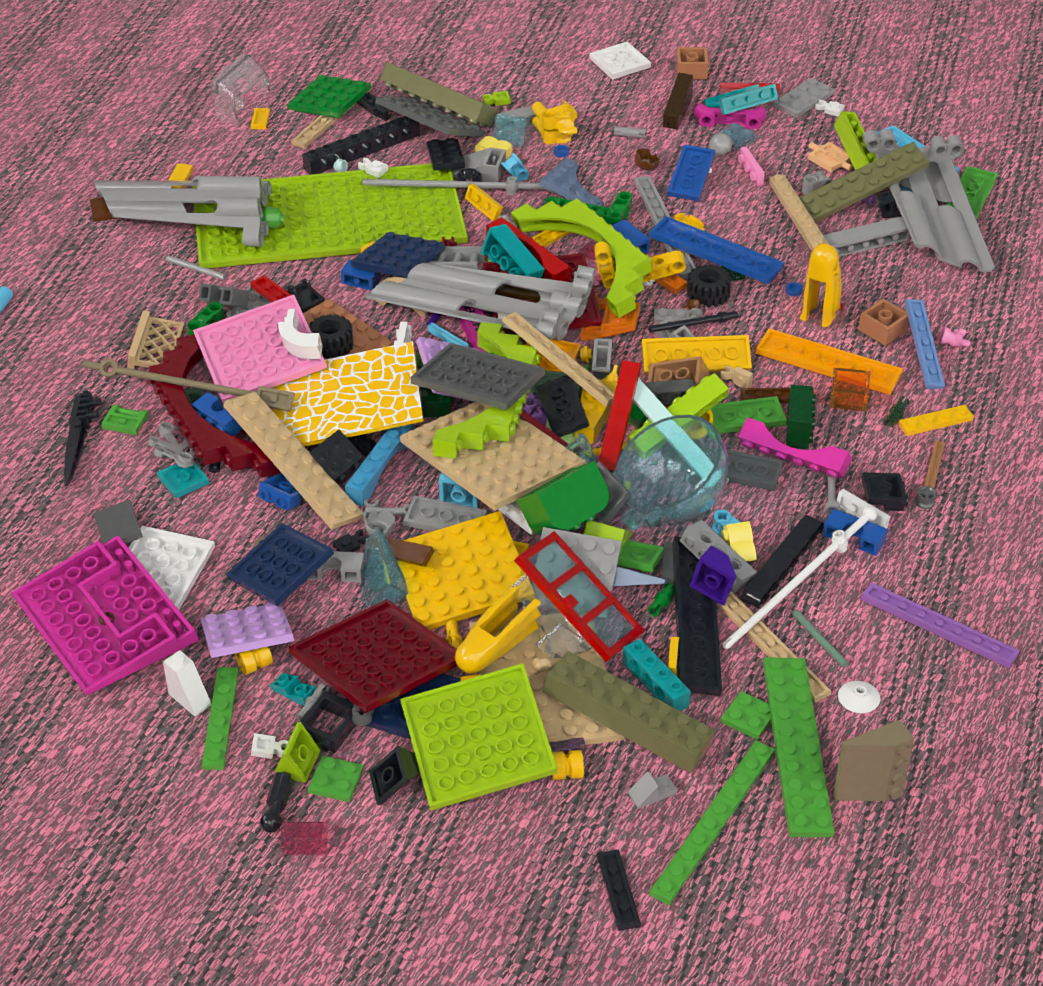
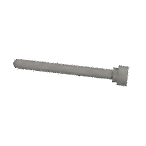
M827 475L828 502L825 504V514L829 516L833 509L840 511V504L836 501L835 478Z

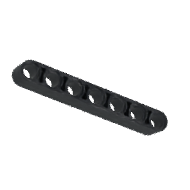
M804 515L744 588L741 600L760 609L761 607L759 606L762 603L764 604L771 596L769 594L772 591L774 592L780 585V580H784L790 572L788 570L793 568L799 561L798 558L803 556L809 549L807 548L809 544L812 545L817 539L818 533H822L824 522L809 515Z

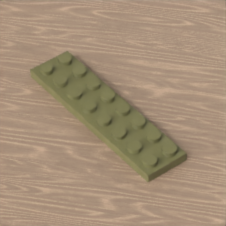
M911 142L799 199L816 223L929 167L930 163L917 145Z

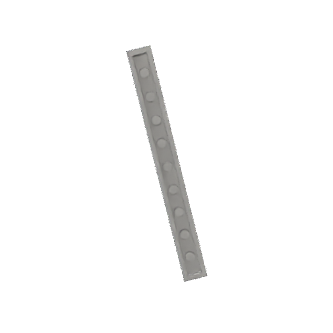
M651 177L634 178V184L654 225L656 226L665 216L670 217ZM664 243L667 252H683L686 269L678 274L683 279L688 278L689 272L696 268L689 253Z

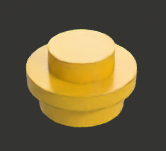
M588 345L580 348L582 362L590 363V359H593L592 348L589 349Z

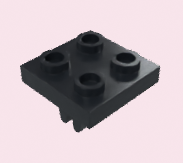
M306 278L302 280L301 284L294 287L290 285L288 290H286L289 294L295 296L302 313L325 301V298L311 287V283L307 282Z

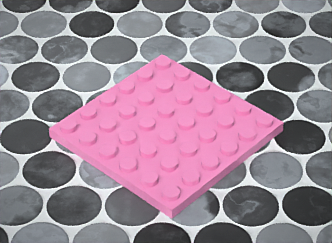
M294 295L193 330L214 384L257 392L258 386L272 388L327 368L322 354L321 359H303L289 353L283 345L278 323L284 322L288 309L296 310L299 321L297 331L306 334L312 333ZM218 392L223 405L226 400L239 397Z

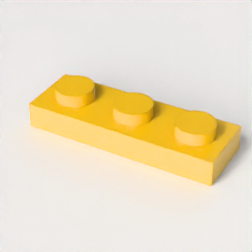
M469 184L465 199L492 221L497 220L503 206L476 184Z

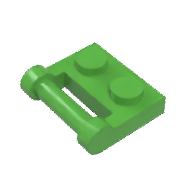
M114 404L101 423L102 429L137 435L143 424L148 420L149 411L131 410Z

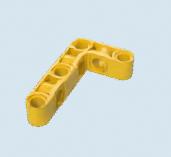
M598 242L594 246L595 260L604 287L609 289L614 282L616 262L608 243ZM672 251L650 257L652 272L643 276L644 282L683 272L686 269L683 252Z

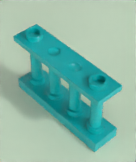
M755 84L706 98L704 101L707 107L721 108L722 114H728L777 100L778 95L775 84L763 87Z

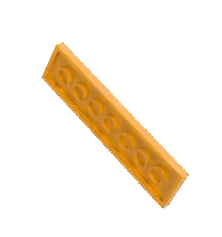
M770 328L761 339L755 351V354L888 395H891L903 373V368Z

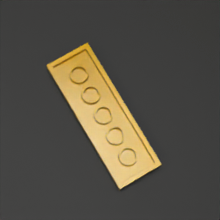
M749 335L642 339L644 375L649 374L650 364L698 356H701L704 360L708 372L725 371L726 366H731L733 369L740 367L747 371L752 369Z

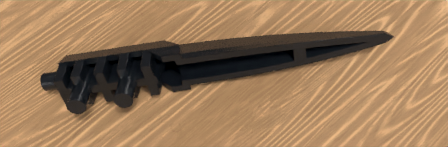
M87 390L75 396L69 420L70 428L64 458V486H69L76 471L85 437H87L88 433L85 429L90 428L89 423L92 422L93 418L99 417V412L93 410L95 406L102 405L101 399H94Z

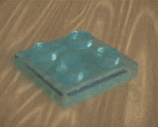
M496 114L493 137L498 141L504 140L512 144V147L524 148L528 117Z
M732 123L718 132L726 133L732 138L734 145H732L731 149L737 152L741 147H746L758 139V134L736 123Z

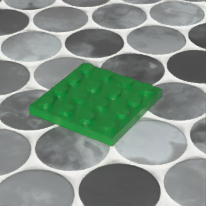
M319 75L287 104V108L298 112L339 118L371 89V84L364 81Z

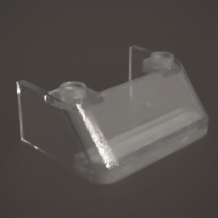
M243 53L213 79L212 91L217 120L238 125L237 111L243 107V94L247 91L267 97L271 96L269 75L251 55Z
M526 574L510 587L516 586L519 588L517 598L523 603L522 609L526 608L535 598L541 602V605L537 607L541 613L537 620L545 636L536 643V646L543 650L549 658H562L567 651L577 655L588 652L593 648ZM557 589L558 593L563 598L567 596V594L562 589Z

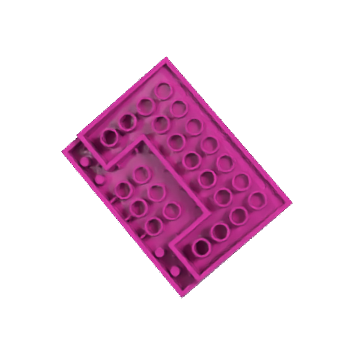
M119 536L112 538L104 544H101L98 540L11 592L17 603L86 696L199 641L195 629ZM104 612H111L114 615L115 620L113 623L110 621L112 618L106 616ZM99 616L105 622L106 626L100 624Z

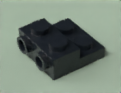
M862 473L861 480L868 504L884 505V509L890 511H904L909 499L908 495L905 494V483L902 481L900 473Z

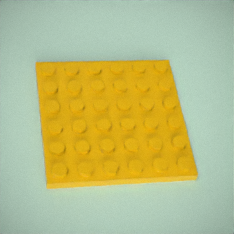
M501 511L403 540L433 547L435 552L426 567L393 560L413 618L430 630L445 626L451 620L461 621L483 614L506 590L514 586L519 588L516 603L535 597L527 575L514 561L519 555Z

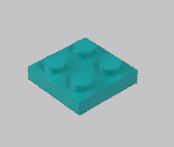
M195 462L188 468L179 467L176 463L157 472V478L175 499L209 484V478Z

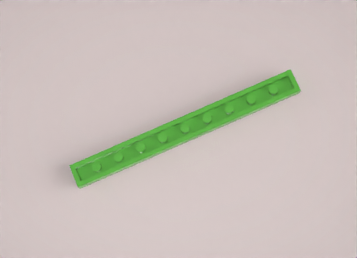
M757 740L753 743L651 888L650 896L668 905L671 904L774 755V748Z

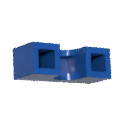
M209 392L191 404L200 417L213 427L231 436H234L243 429L230 413L223 409L219 398Z
M833 509L824 522L823 536L832 539L834 531L842 530L845 532L859 518ZM866 522L853 534V536L860 539L858 549L877 556L886 542L888 529L871 522Z

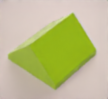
M297 722L275 772H287L291 774L293 780L306 783L320 753V749L301 722Z

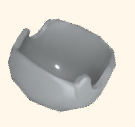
M717 133L710 139L709 149L715 150V155L723 156L727 152H731L734 142L728 134Z
M382 509L378 514L372 512L365 520V529L370 536L375 534L387 537L394 530L395 516L388 510Z

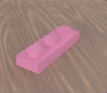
M741 147L740 154L738 155L739 163L743 164L745 172L749 173L752 182L754 181L757 186L763 185L764 171L749 149Z

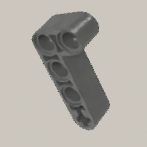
M691 379L644 383L663 405H672V402L677 397L684 396L690 387L697 386L696 382Z

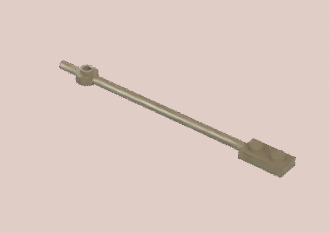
M105 359L101 363L84 360L82 363L84 368L100 370V373L106 378H114L117 374L236 396L255 392L119 367L112 359ZM110 367H113V370L111 372H108V369ZM258 386L256 393L269 408L291 412L295 397L294 392Z

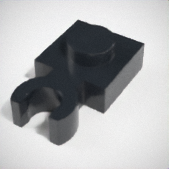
M360 529L353 536L348 533L334 540L333 547L339 552H354L360 549V544L367 543L369 536L360 537L363 536V530Z

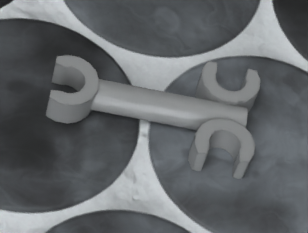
M365 499L364 508L366 511L363 512V522L372 512L378 514L382 509L392 512L393 515H403L405 517L410 504L404 505L402 508L378 507V499H375L374 504H369L368 499Z

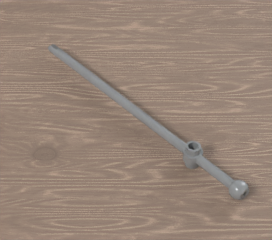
M514 176L507 177L506 182L364 179L362 181L365 186L468 188L469 184H476L479 188L506 189L508 195L516 194L518 189H539L554 193L539 185L540 183H519Z

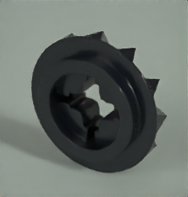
M465 168L458 172L456 181L472 179V181L482 182V175L476 169Z

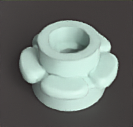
M337 159L334 163V170L337 172L347 171L348 164L346 160Z

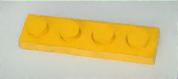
M961 405L899 420L898 425L906 436L972 421L974 416L966 405Z

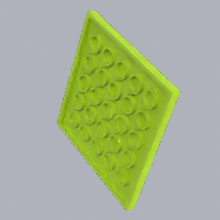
M523 663L400 699L431 811L558 773Z

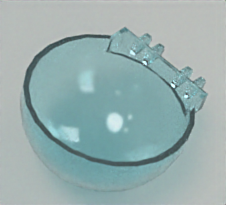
M675 415L663 418L640 431L626 445L619 457L615 471L612 473L632 494L625 502L629 510L623 514L621 522L628 525V529L631 531L637 530L644 523L651 529L656 523L680 524L689 522L710 510L723 493L729 475V456L725 443L712 423L702 417L693 415Z

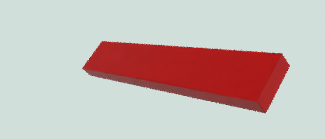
M622 360L598 461L603 463L612 472H617L642 366L641 363Z

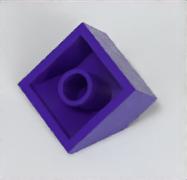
M711 545L700 557L689 585L723 606L727 602L737 577L729 556Z

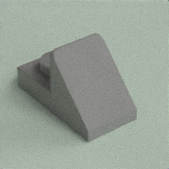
M648 771L628 791V794L639 809L676 795L677 789L667 774L654 779Z

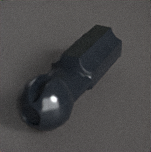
M276 772L273 775L266 800L270 808L260 819L262 829L269 833L276 832L282 825L279 811L286 807L293 782L291 774L287 772Z

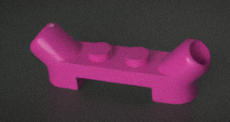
M702 103L698 104L694 109V117L699 120V124L714 127V123L745 125L746 129H758L761 126V122L765 121L767 117L766 110L760 106L753 110L742 109L728 114H722L721 108H710Z

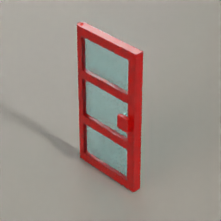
M555 531L524 551L514 560L605 662L609 661L623 647L627 646L645 631Z

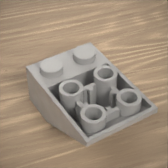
M490 147L463 156L465 168L478 170L482 175L483 182H499L505 169L501 163L506 161V150ZM465 168L454 169L453 177L456 178L458 172Z

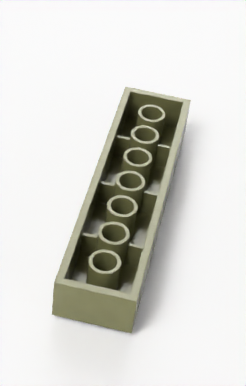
M386 62L380 78L389 87L482 127H485V125L491 127L494 122L493 119L498 112V109L388 62Z
M570 651L563 655L546 676L543 693L689 773L694 771L712 745L716 732L715 729Z

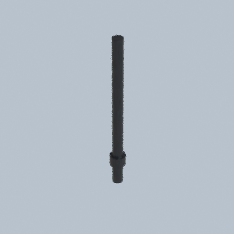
M724 311L718 312L717 315L651 325L648 327V330L652 333L680 328L683 325L688 327L717 321L722 323L727 322L729 319L738 318V312L727 313Z

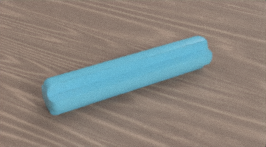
M435 323L427 326L428 332L447 343L465 347L470 346L469 343Z

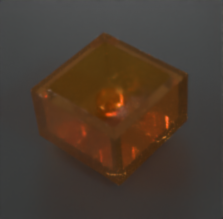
M834 368L829 408L866 411L869 397L870 371Z

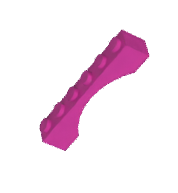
M748 417L738 435L742 445L748 449L756 448L765 455L770 453L780 460H791L797 466H808L810 470L825 472L826 475L832 478H844L852 460L848 451L834 446L816 450L791 448L774 438L763 422Z

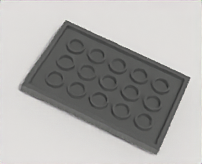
M387 95L376 98L375 103L447 135L484 136L485 131L480 129L479 125L468 124L467 120L455 118L456 115L451 113L445 114L443 113L444 110L436 107L434 109L429 103H420V100L411 97L410 99L404 96L402 98L393 96L392 98Z
M450 343L413 374L410 380L411 384L418 385L419 387L443 392L468 401L482 403L483 405L493 406L501 410H508L545 375V368Z

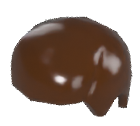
M641 148L636 151L635 163L643 170H652L658 166L659 158L656 153L651 155L649 149Z

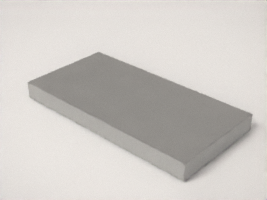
M414 495L404 517L403 526L436 531L488 515V510Z

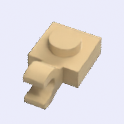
M726 366L725 371L722 370L720 373L722 379H732L733 383L739 387L750 388L752 386L753 373L743 368L737 367L733 369L731 366Z

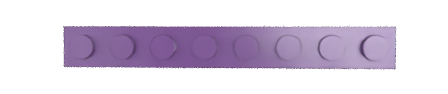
M872 582L862 594V601L1007 668H1010L1018 657V649Z

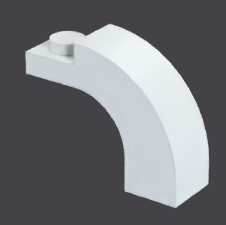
M288 309L284 322L278 323L284 347L289 353L299 358L321 359L323 345L320 334L298 332L299 321L296 310Z

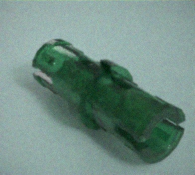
M904 396L898 399L897 403L890 408L889 414L883 420L884 425L887 426L891 422L889 427L893 428L897 420L902 418L904 410L910 404L908 398L904 402H902L905 398Z

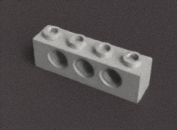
M703 520L686 527L680 542L698 559L711 545L727 554L737 576L731 591L735 594L744 589L757 572Z

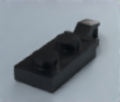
M370 92L357 101L360 106L372 115L379 116L384 121L390 119L388 109L375 103L376 97Z

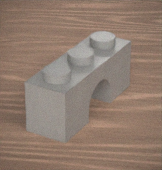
M333 551L334 555L308 578V580H322L323 574L326 571L338 570L341 572L342 582L361 583L365 567L364 553Z

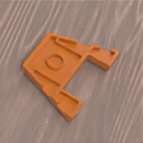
M595 295L599 309H605L601 326L582 328L580 338L582 341L594 340V338H603L635 331L641 310L640 303H635L636 309L618 318L610 311L607 298L601 299L598 298V295Z

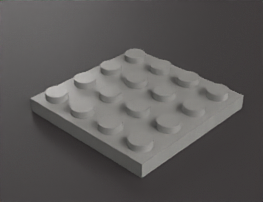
M543 527L541 540L555 531L612 593L622 541ZM555 542L537 554L535 567L549 583L575 566L574 562ZM582 571L557 589L563 598L569 594L576 598L579 603L573 609L577 613H588L606 599ZM532 581L531 586L535 597L528 599L527 606L536 598L541 602V605L537 608L560 612ZM609 608L595 619L606 620Z

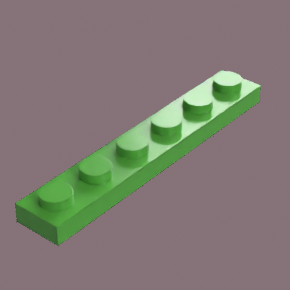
M238 667L217 668L202 770H224L239 675Z

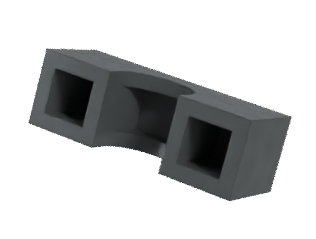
M201 283L198 300L210 303L217 301L223 305L247 308L250 291Z

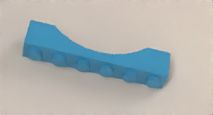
M415 424L388 429L345 485L346 494L356 505L364 507V500H369L388 462L396 453L407 448V446L400 442V435L414 430Z

